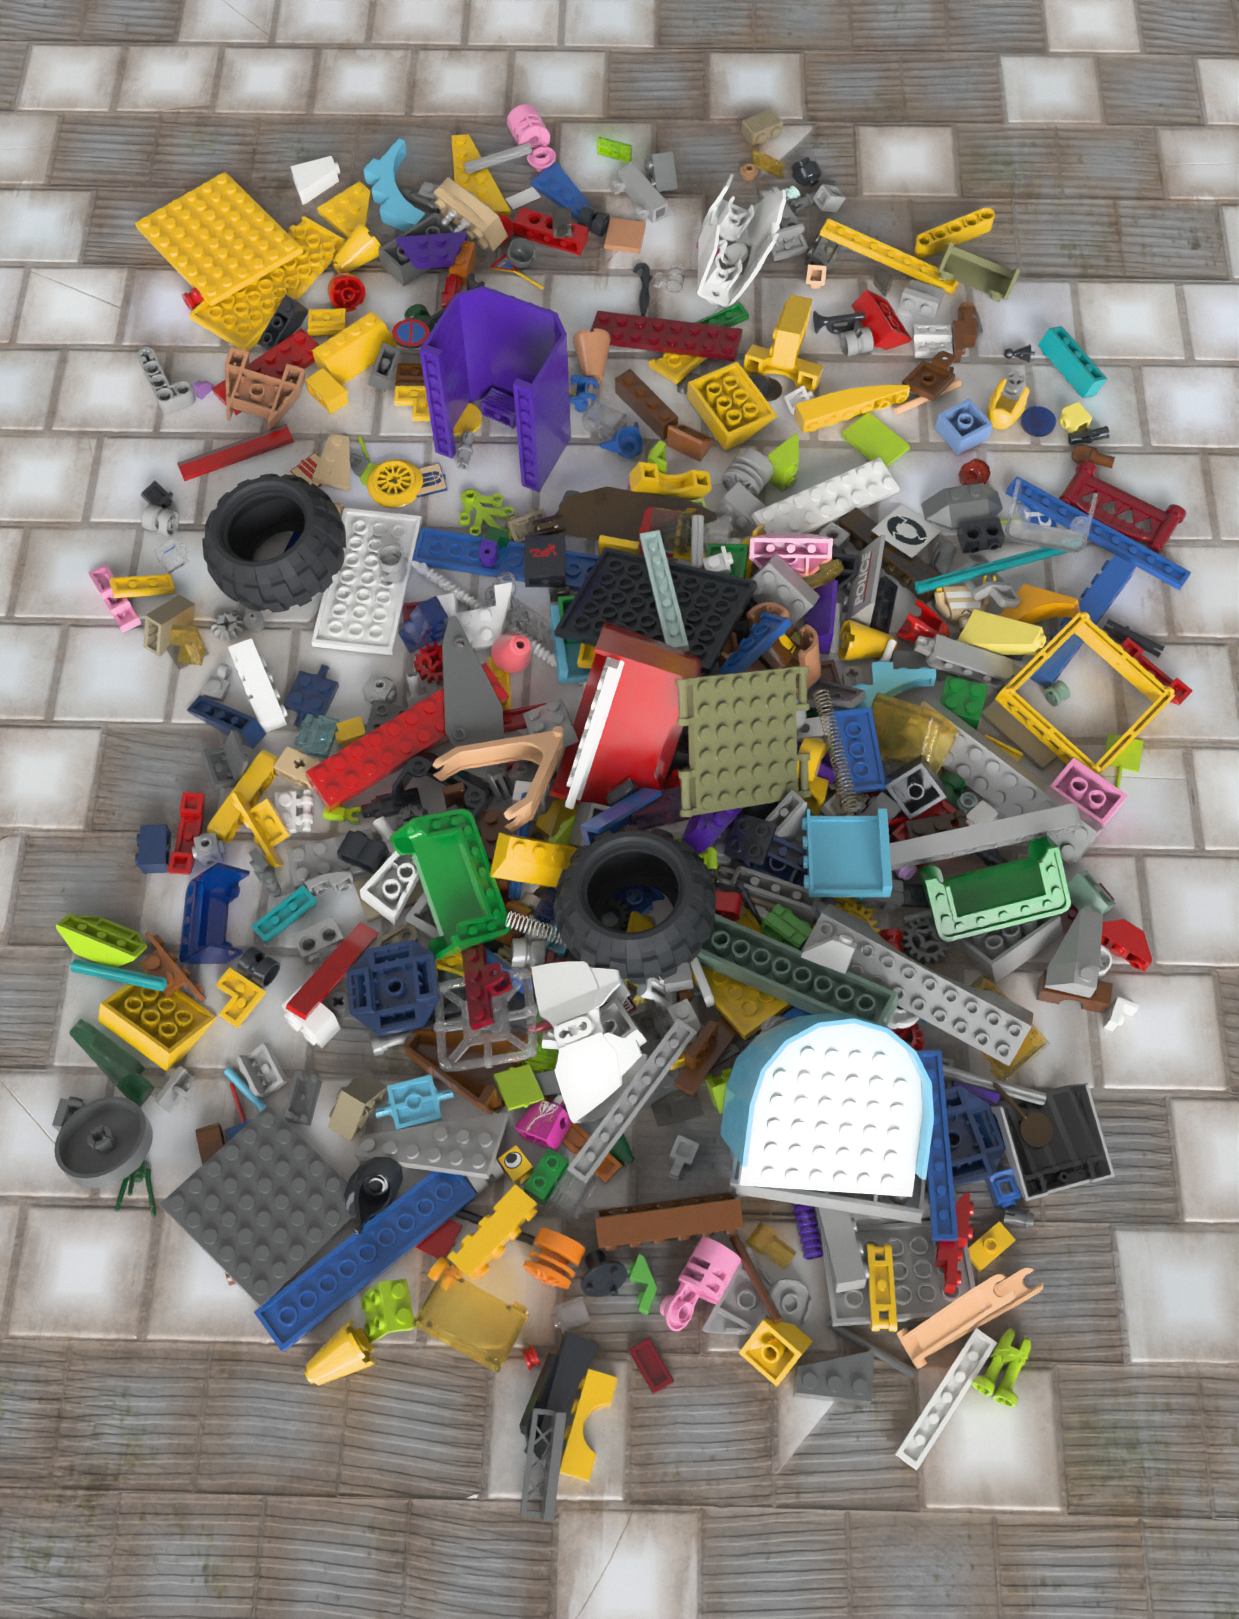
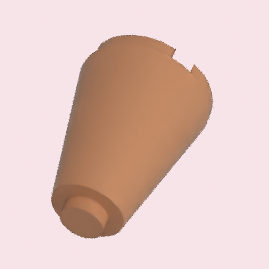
M593 328L594 332H587V329H584L574 334L573 344L582 374L585 377L597 379L599 384L604 378L611 341L610 334L602 329Z

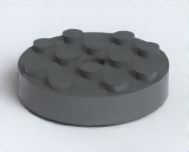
M113 1096L92 1101L72 1114L60 1129L54 1149L56 1162L66 1176L76 1185L85 1188H104L113 1185L138 1169L146 1158L153 1139L151 1123L142 1109L130 1099Z

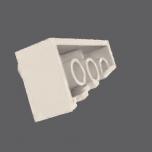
M395 851L360 889L361 899L394 925L419 880L412 854L401 855Z

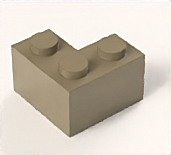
M363 1073L358 1078H353L349 1085L341 1087L336 1095L337 1103L329 1114L331 1119L328 1128L352 1141L363 1131L369 1113L381 1104L388 1086L367 1073Z

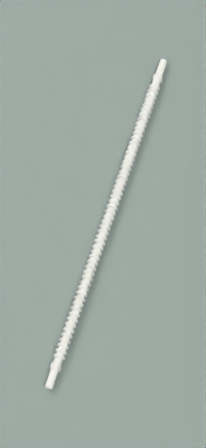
M406 553L404 558L408 561L409 554ZM412 561V567L417 569V573L425 575L426 579H430L431 583L435 582V585H439V588L443 589L444 592L448 591V594L455 593L457 601H461L466 607H470V610L487 607L483 606L482 602L479 603L478 599L474 600L473 596L470 597V594L466 593L465 590L461 591V588L457 587L456 584L452 585V581H448L443 575H439V572L429 569L427 564ZM509 621L506 622V633L524 634L523 631H519L518 627L515 628L514 624L510 625ZM529 637L528 640L533 654H537L539 658L542 657L543 661L547 660V664L551 663V666L555 667V654H551V650H546L545 646L542 647L541 643L537 644L536 640L533 641V638ZM587 682L579 683V686H584L585 689Z

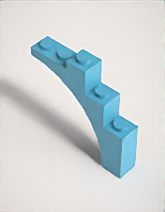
M399 138L391 145L387 153L381 157L380 161L373 158L365 166L364 174L366 183L373 186L372 195L374 203L381 205L379 209L381 221L402 232H406L426 219V213L411 205L403 197L396 185L397 171L407 155L405 140Z
M883 660L872 662L870 670L871 685L865 683L852 685L854 688L865 690L866 698L854 708L832 709H834L833 711L872 708L873 713L886 700L901 692L919 687L934 686L936 669L928 667L893 669V662Z

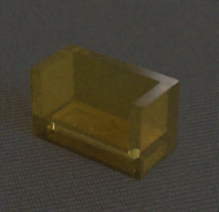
M172 625L168 642L170 645L180 646L177 658L178 663L202 666L206 647L198 628Z

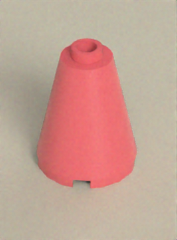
M515 632L500 635L492 646V660L496 667L510 674L524 670L532 659V647L528 638Z

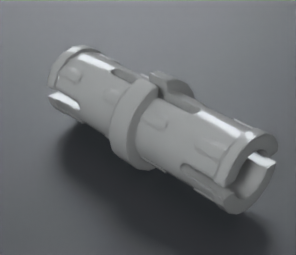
M466 431L462 433L461 445H459L457 450L459 455L456 467L460 470L463 469V464L464 470L469 468L470 456L473 454L474 434L469 431L467 437Z

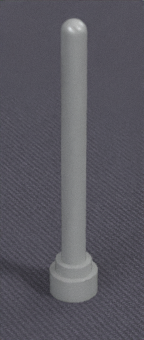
M468 1013L419 1029H449L468 1023L469 1015ZM414 1030L384 1039V1037L379 1038V1036L370 1039L374 1055H382L384 1051H387V1048L404 1043L405 1039L410 1037Z

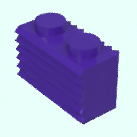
M491 388L487 396L480 403L482 414L514 429L516 427L514 397L509 396L502 389Z

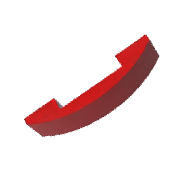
M1129 637L1121 644L1123 650L1131 657L1137 659L1139 664L1151 672L1162 685L1171 687L1174 690L1175 696L1170 701L1171 703L1180 705L1193 692L1180 679L1176 678L1173 681L1142 655L1144 650Z
M183 792L179 809L181 818L175 850L171 852L169 874L190 875L196 861L192 853V846H195L194 837H199L202 834L204 793Z

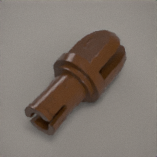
M1086 445L1076 446L1071 454L1072 460L1077 464L1082 460H1087L1093 464L1112 469L1115 456L1098 453L1097 448Z

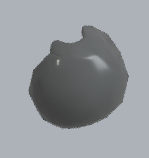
M513 239L507 250V259L515 267L525 268L532 263L536 249L528 239Z

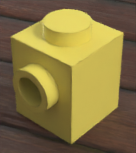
M1077 402L1063 408L1059 422L1068 433H1076L1089 428L1092 417L1081 403Z

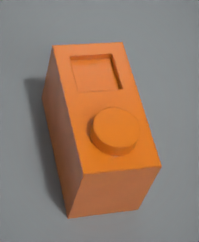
M464 241L461 246L462 250L456 256L454 265L449 266V273L457 274L462 278V285L467 286V275L473 272L476 262V250L474 242Z

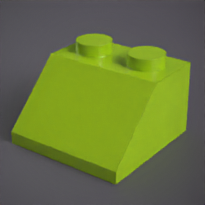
M797 433L768 455V460L774 469L769 482L781 492L793 487L797 481L799 462V435Z

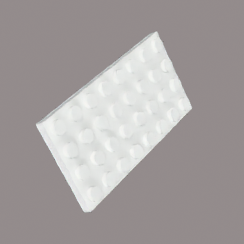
M344 508L342 514V522L345 525L346 548H343L344 563L338 574L332 576L333 583L323 592L311 643L313 647L393 656L403 612V604L412 571V558L421 530L422 516ZM386 545L399 546L403 550L404 555L406 553L409 554L408 561L405 560L407 574L398 582L386 581L381 574L377 556L379 550Z

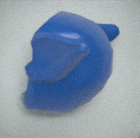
M635 422L633 427L626 426L620 428L613 434L612 440L600 443V448L617 453L625 459L637 457L643 452V442L638 422Z

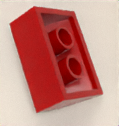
M866 290L851 305L855 311L854 313L865 312L866 320L861 319L859 321L863 324L862 328L869 327L871 330L874 347L889 350L909 343L912 340L887 299Z

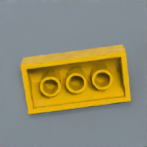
M371 311L312 351L316 366L319 369L324 368L328 373H332L339 384H345L376 362L382 343L398 348L385 323Z
M499 832L490 877L556 888L563 869L567 870L570 865L569 860L579 847Z

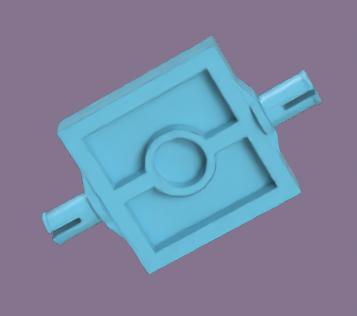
M431 1075L396 1083L387 1087L389 1095L388 1105L375 1108L377 1118L390 1114L394 1119L396 1130L442 1121L440 1111L441 1100L454 1098L453 1091L446 1089L438 1092Z

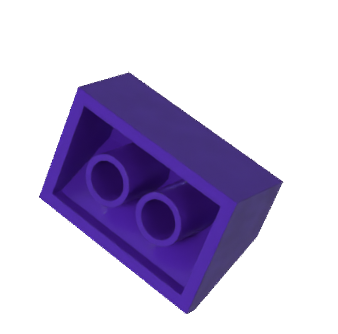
M836 580L813 589L820 597L808 611V615H804L803 626L808 624L817 632L820 654H830L834 633L838 585Z

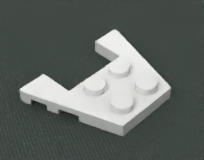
M512 582L494 585L496 606L458 613L457 595L455 593L437 596L447 623L451 616L458 618L474 651L492 648L495 640L504 634L507 611L511 605V594L515 588ZM457 643L458 647H463L462 644Z

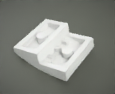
M913 324L914 358L932 359L940 351L953 354L951 325Z

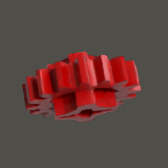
M435 641L433 646L427 643L426 649L419 648L420 654H415L414 667L415 671L419 672L422 681L427 678L428 684L435 681L436 685H439V681H443L442 644L438 646Z

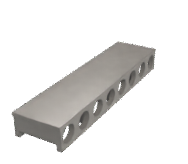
M734 1155L728 1193L922 1223L925 1179H921L919 1176L914 1177L912 1197L747 1186L738 1183L740 1163Z

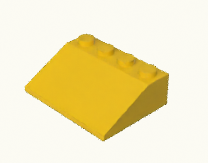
M738 361L688 382L687 399L725 451L743 444L777 417L776 412Z
M126 984L100 1003L98 1022L165 1071H168L170 1067H173L184 1058L213 1024L217 1016L179 989L170 997H167L162 991Z

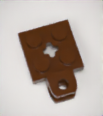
M940 351L932 358L931 363L923 360L902 381V385H909V391L934 402L955 380L954 367H951L955 361V355L946 351Z

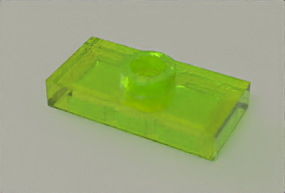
M599 137L597 140V155L630 163L632 160V145Z

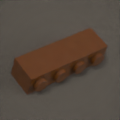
M631 369L615 378V393L662 440H665L669 425L678 424V416Z

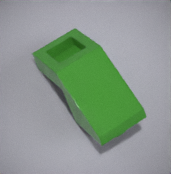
M639 1254L637 1260L632 1259L627 1273L631 1274L630 1282L646 1288V1291L641 1289L636 1303L640 1305L639 1312L648 1315L657 1294V1286L644 1256Z

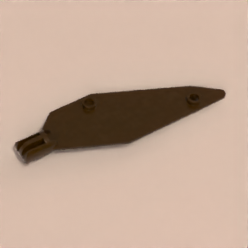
M606 486L568 496L555 515L532 520V525L552 522L533 528L534 533L554 530L539 535L561 534L599 541L600 535L638 541L644 512L650 507L672 511L681 510L683 512L691 508L690 527H692L693 515H703L704 524L715 521L717 514L692 501ZM674 521L664 524L660 528V534L677 531L678 522Z

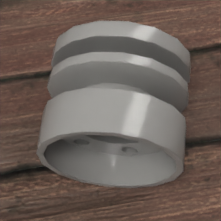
M748 448L741 449L732 461V464L722 475V483L729 492L740 482L757 498L763 487L772 477L774 469L767 457L760 452Z

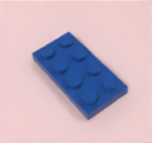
M872 708L833 711L835 713L833 716L836 717L834 720H837L836 724H838L837 727L839 728L837 731L840 732L838 735H841L840 739H842L841 743L834 744V747L843 746L835 748L834 751L842 749L845 752L838 751L835 754H846L845 758L836 760V762L847 761L839 763L837 766L846 764L848 766L838 769L846 767L850 769V771L843 770L838 773H851V775L844 774L839 777H852L851 781L841 785L853 784L842 789L852 787L855 789L853 792L856 793L885 790V776ZM840 739L834 740L833 743L839 742ZM838 755L836 758L843 757L844 755ZM844 778V779H842V780H840V781H845V780H848V779H850V778Z

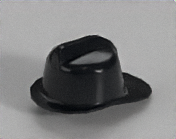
M758 372L748 374L767 401L776 400L781 396L782 386L777 380L765 377Z

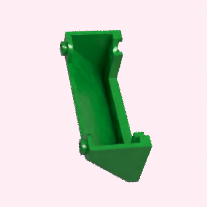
M457 809L414 817L390 836L393 848L398 854H412L439 933V937L433 938L428 944V950L436 955V961L460 953L480 943L489 942L509 932L511 924L509 927L505 926L508 914L495 877H490L491 865L472 813L466 809Z
M1049 836L1034 839L1028 844L1029 857L943 878L941 870L935 865L918 867L919 877L939 937L944 941H954L1066 912L1070 908L1071 899L1060 850L1056 843Z

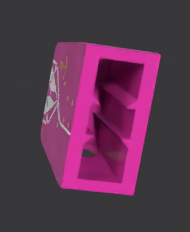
M558 1094L552 1103L544 1100L536 1102L514 1127L524 1140L546 1149L549 1147L556 1152L558 1151L571 1125V1120L564 1110L566 1105L563 1096Z

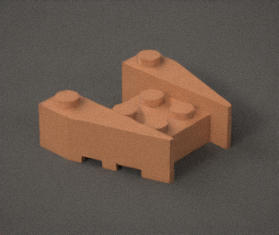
M230 347L225 361L227 421L231 420L233 411L236 409L268 419L267 430L275 428L299 399L305 383V369L287 364L282 379H277L248 370L250 365L249 352Z

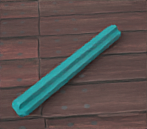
M74 959L70 963L71 971L74 973L158 991H164L168 986L167 979L163 977Z

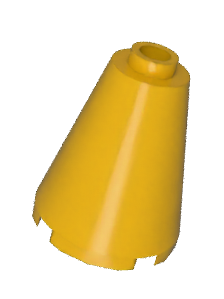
M360 223L354 228L333 259V267L338 273H349L379 257L378 249L382 247L381 244Z
M847 620L843 622L839 632V639H842L841 646L838 647V657L844 661L879 658L883 656L889 639H895L892 635L856 621Z
M354 1320L346 1322L306 1363V1370L304 1372L310 1383L321 1385L376 1363V1357L374 1359L371 1357V1353L374 1352L371 1342L361 1327L355 1329L353 1324L356 1322Z

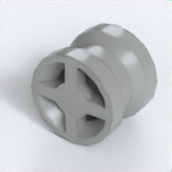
M1010 371L1006 375L1007 382L1004 391L1009 395H1018L1022 391L1025 376L1020 371Z

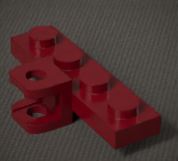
M482 943L462 951L469 1024L474 1031L495 1023L491 994L496 997L508 992L512 988L511 974L508 971H502L500 963L496 962L488 965L486 947ZM502 980H506L504 985L499 986Z

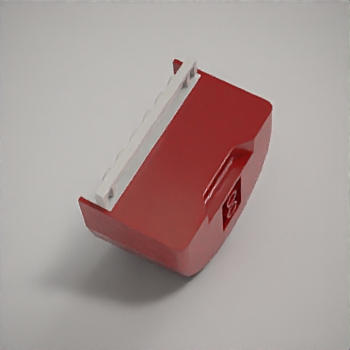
M605 621L594 653L596 654L573 724L579 742L566 747L550 795L566 800L565 807L571 809L574 808L575 803L579 804V802H591L611 807L606 801L608 792L628 778H631L638 785L636 791L646 787L661 790L662 793L664 782L683 726H677L679 708L678 687L675 685V679L699 677L702 663L698 657ZM660 797L653 800L655 808L648 813L656 811Z

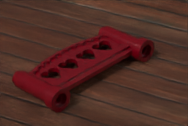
M1087 460L1079 462L1075 469L1076 473L1059 498L1119 533L1134 540L1147 542L1149 544L1148 549L1156 553L1163 549L1176 526L1182 523L1186 517V511L1179 505L1171 504L1166 511H1163L1095 477L1097 468L1092 462ZM1095 492L1097 505H1091L1089 502L1083 501L1082 497ZM1113 501L1115 514H1109L1107 510H1101L1100 506ZM1132 510L1133 522L1127 523L1125 519H1119L1117 515ZM1150 519L1151 531L1145 532L1143 528H1137L1135 524Z

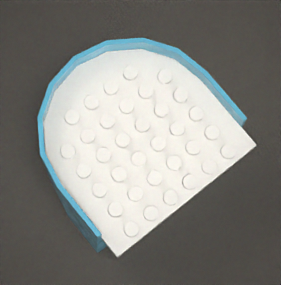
M831 1012L798 1016L757 1035L736 1058L725 1090L720 1135L740 1163L738 1183L747 1186L912 1197L915 1173L921 1179H926L934 1122L932 1082L917 1052L894 1032L877 1022L847 1013Z

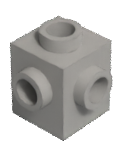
M373 673L362 689L365 701L373 704V700L390 704L394 703L398 694L395 683L390 678L380 677Z
M203 833L199 837H194L195 846H192V853L194 859H198L202 867L224 863L223 852H225L223 840H219L216 833Z

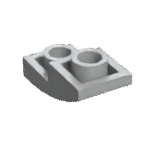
M333 872L305 881L308 891L313 896L324 894L331 887L335 894L345 892L354 885V880L350 872Z

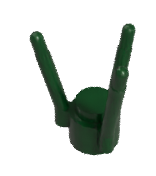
M144 1160L138 1169L123 1179L114 1209L115 1212H118L128 1181L127 1195L131 1196L134 1183L142 1182L143 1178H145L151 1215L153 1217L156 1216L151 1169L147 1168V1161Z

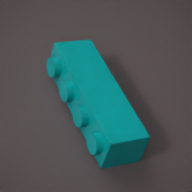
M1062 326L1048 329L1038 344L1043 354L1050 359L1054 367L1062 373L1066 381L1074 387L1079 396L1082 398L1095 396L1107 380V377Z

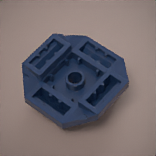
M414 940L369 948L355 965H352L346 971L350 1014L378 1036L424 1027L440 1000L436 955ZM401 985L400 990L394 993V989Z
M961 1085L945 1089L949 1136L953 1137L957 1143L956 1145H950L953 1187L991 1178L1006 1148L989 1104L968 1092Z

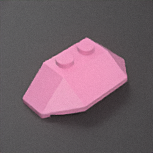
M768 533L750 537L749 558L761 568L777 554L800 577H810L832 559L833 538L814 534Z

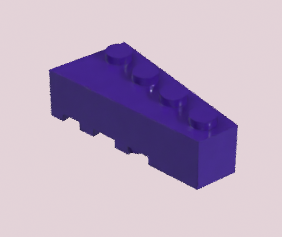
M742 808L693 815L688 821L681 841L684 840L698 854L702 853L715 842Z

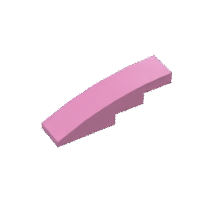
M107 564L88 573L123 633L141 624L127 597L113 598L109 581L114 576Z

